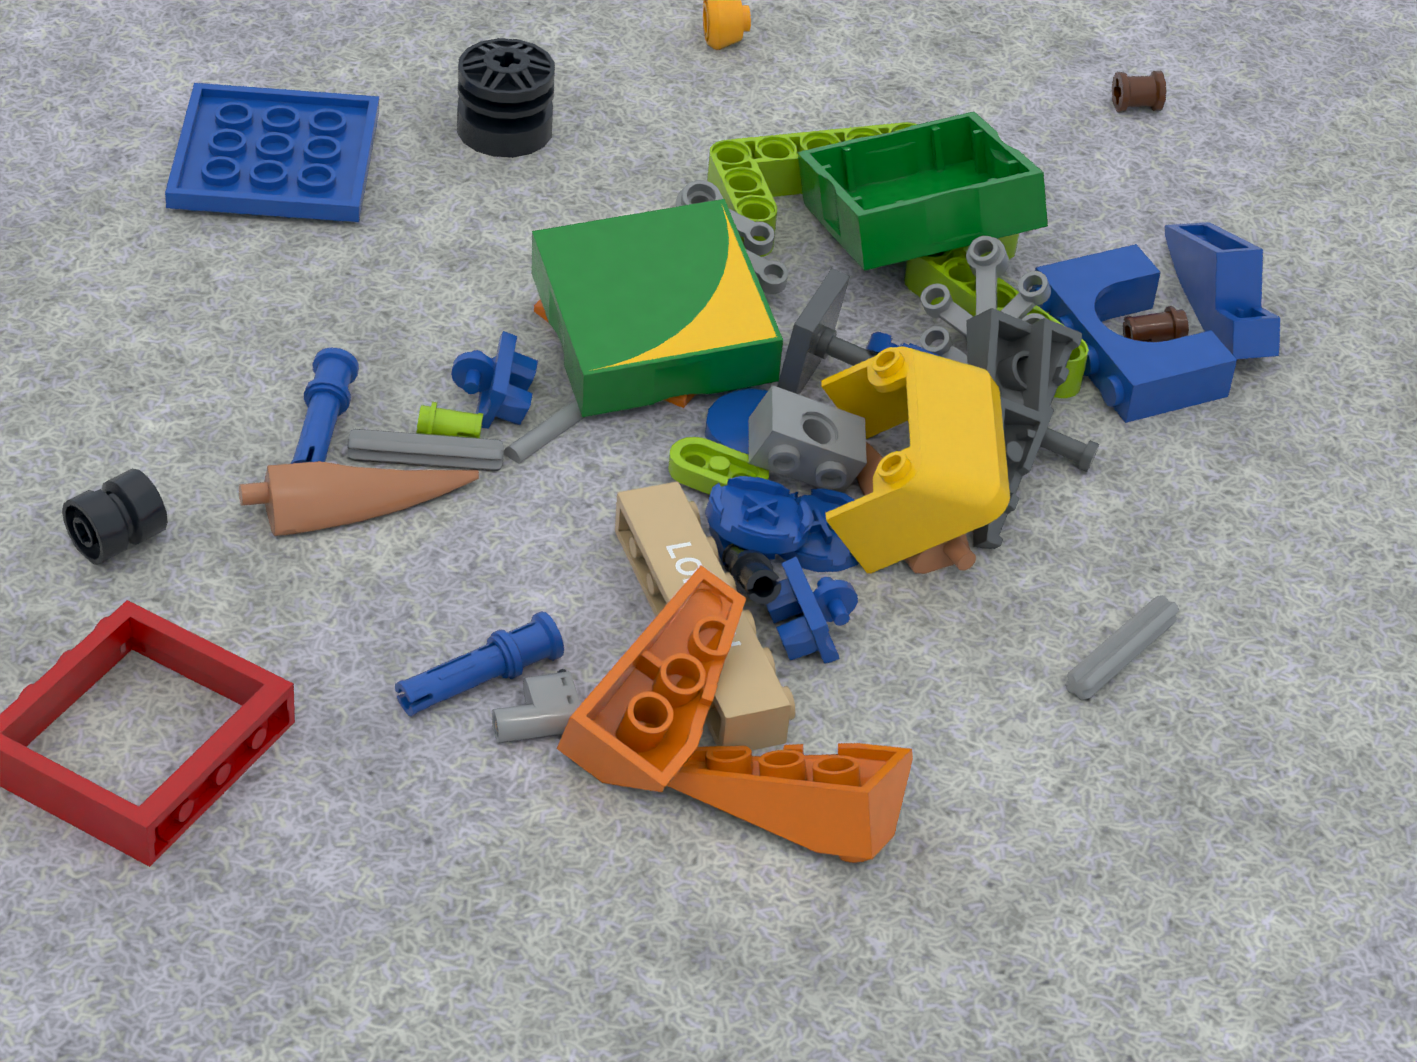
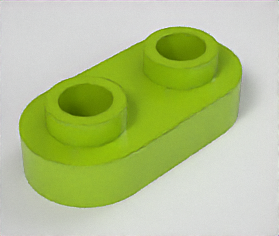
M682 438L676 441L670 448L668 470L671 477L683 485L709 495L713 486L720 483V486H726L730 478L747 476L769 480V470L749 464L748 454L705 438Z

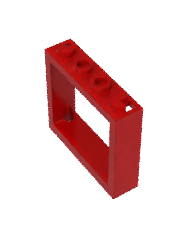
M126 600L110 616L101 619L96 624L94 630L73 649L65 651L57 663L40 679L26 686L18 698L0 714V787L150 867L295 723L294 683ZM131 650L242 706L140 806L27 748L37 736Z

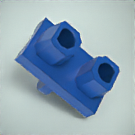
M505 331L502 332L499 338L495 357L490 358L483 352L474 350L458 355L453 362L451 376L454 383L468 394L480 392L476 414L483 413L481 428L485 429L490 428L495 417L521 425L531 405L533 393L529 392L528 389L536 374L538 360L515 352L517 336Z
M797 557L782 562L781 564L787 578L779 581L781 583V591L778 597L765 605L774 624L799 613L803 615L776 627L789 660L791 661L819 651L824 664L840 659L826 622H834L838 626L849 622V614L858 603V595L854 587L845 580H833L831 577H823L818 581V587L812 592Z

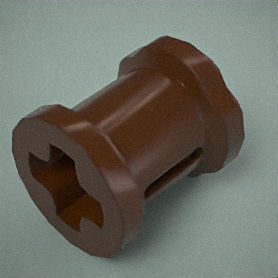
M1124 71L1115 73L1112 81V102L1117 112H1125L1128 107L1146 106L1151 107L1153 111L1163 110L1167 90L1162 71H1153L1149 76H1127Z

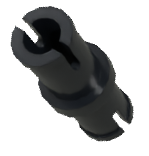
M733 543L724 549L722 562L727 564L724 565V568L733 576L736 588L740 592L747 594L752 601L758 604H768L778 597L781 591V583H778L777 579L780 578L773 571V566L767 556L760 551L747 550Z

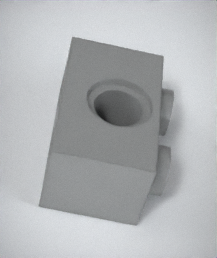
M772 385L749 417V464L821 489L825 488L844 493L867 464L865 418Z

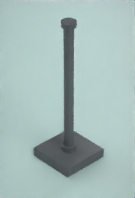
M831 268L794 323L777 387L800 395L822 359H826L828 355L852 366L877 355L836 337L837 331L835 328L850 275ZM1047 427L1040 447L1079 463L1078 469L1088 472L1100 444L1091 440L1088 444H1085Z

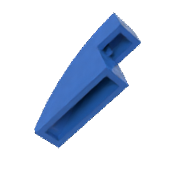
M1210 222L1165 225V238L1177 277L1204 331L1212 330L1236 359L1279 356L1280 317L1262 307L1263 249Z

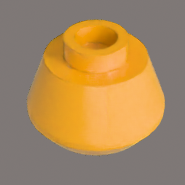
M703 0V30L708 46L715 50H721L741 41L743 32H750L751 13L749 5H742L741 0Z

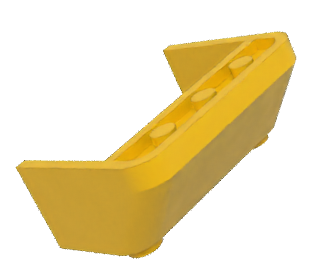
M901 346L886 348L870 359L821 380L823 390L838 409L865 418L866 439L906 421L909 423L910 447L889 453L879 462L873 475V492L826 512V521L866 573L876 572L985 526L1000 517L1006 510L1010 501L1000 390L987 370Z

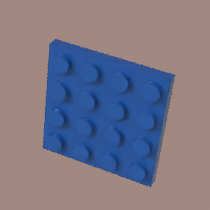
M194 83L165 191L166 208L359 222L379 117V96Z

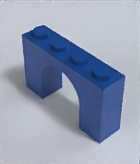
M1137 244L1035 268V271L1042 272L1047 277L1051 288L1048 300L1037 306L1064 326L1082 333V339L1086 342L1089 349L1084 376L1089 377L1101 392L1106 405L1113 407L1125 423L1229 396L1237 359L1212 330L1169 341L1142 342L1123 337L1102 323L1108 319L1153 309L1161 272ZM1033 285L1029 292L1039 290L1042 285Z

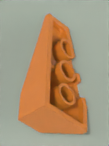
M700 565L570 716L557 749L602 783L663 792L698 747L703 732L702 729L713 702L720 674L729 653L746 597Z
M838 743V754L804 755L803 744L784 745L783 750L767 752L761 756H752V751L747 746L697 747L695 753L669 783L668 787L816 853L839 855V858L845 862L857 863L873 859L894 837L913 755L910 748L863 743Z

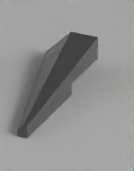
M990 308L966 320L968 364L987 370L1000 390L1010 501L1000 517L985 526L973 530V547L995 549L1002 545L1003 538L999 536L1007 515L1016 509L1020 498L1015 494L1022 477L1031 471L1054 412L1050 405L1058 386L1067 379L1069 370L1065 367L1072 350L1080 345L1082 333L1046 318L1030 324Z

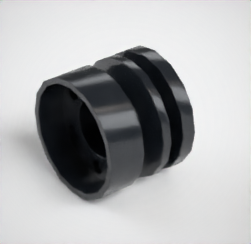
M497 38L480 41L468 47L462 53L458 62L457 134L465 145L476 152L489 156L509 158L529 155L545 147L552 138V100L554 99L555 62L547 51L536 44L523 40Z

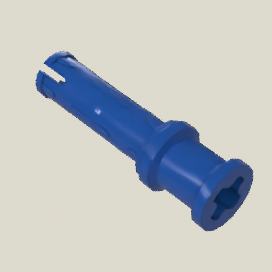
M325 348L314 357L312 366L315 377L312 381L308 382L304 391V401L308 409L294 457L290 464L326 461L337 417L346 412L350 405L351 394L348 390L349 384L355 381L359 372V363L348 351L341 348Z
M543 611L538 612L532 616L530 623L509 632L502 629L493 632L487 639L486 645L404 681H398L395 683V691L397 693L404 692V694L397 696L398 702L408 716L411 717L432 705L498 676H502L505 679H514L520 676L523 668L545 658L552 661L561 658L564 654L561 633L549 614Z

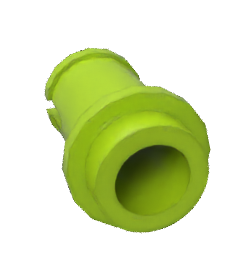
M433 401L431 406L421 405L416 433L480 438L483 413L474 414L437 408L438 403Z

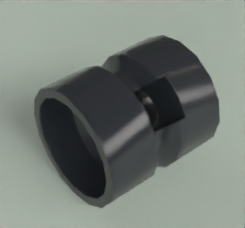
M134 468L104 482L102 489L97 491L87 490L63 503L62 508L63 521L74 546L86 559L95 565L127 550L129 543L137 545L166 530L168 523L167 511L157 488L148 476Z

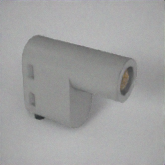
M560 669L557 673L524 677L523 691L526 705L492 710V726L496 742L504 743L563 734L570 716L581 705L571 673L566 669Z

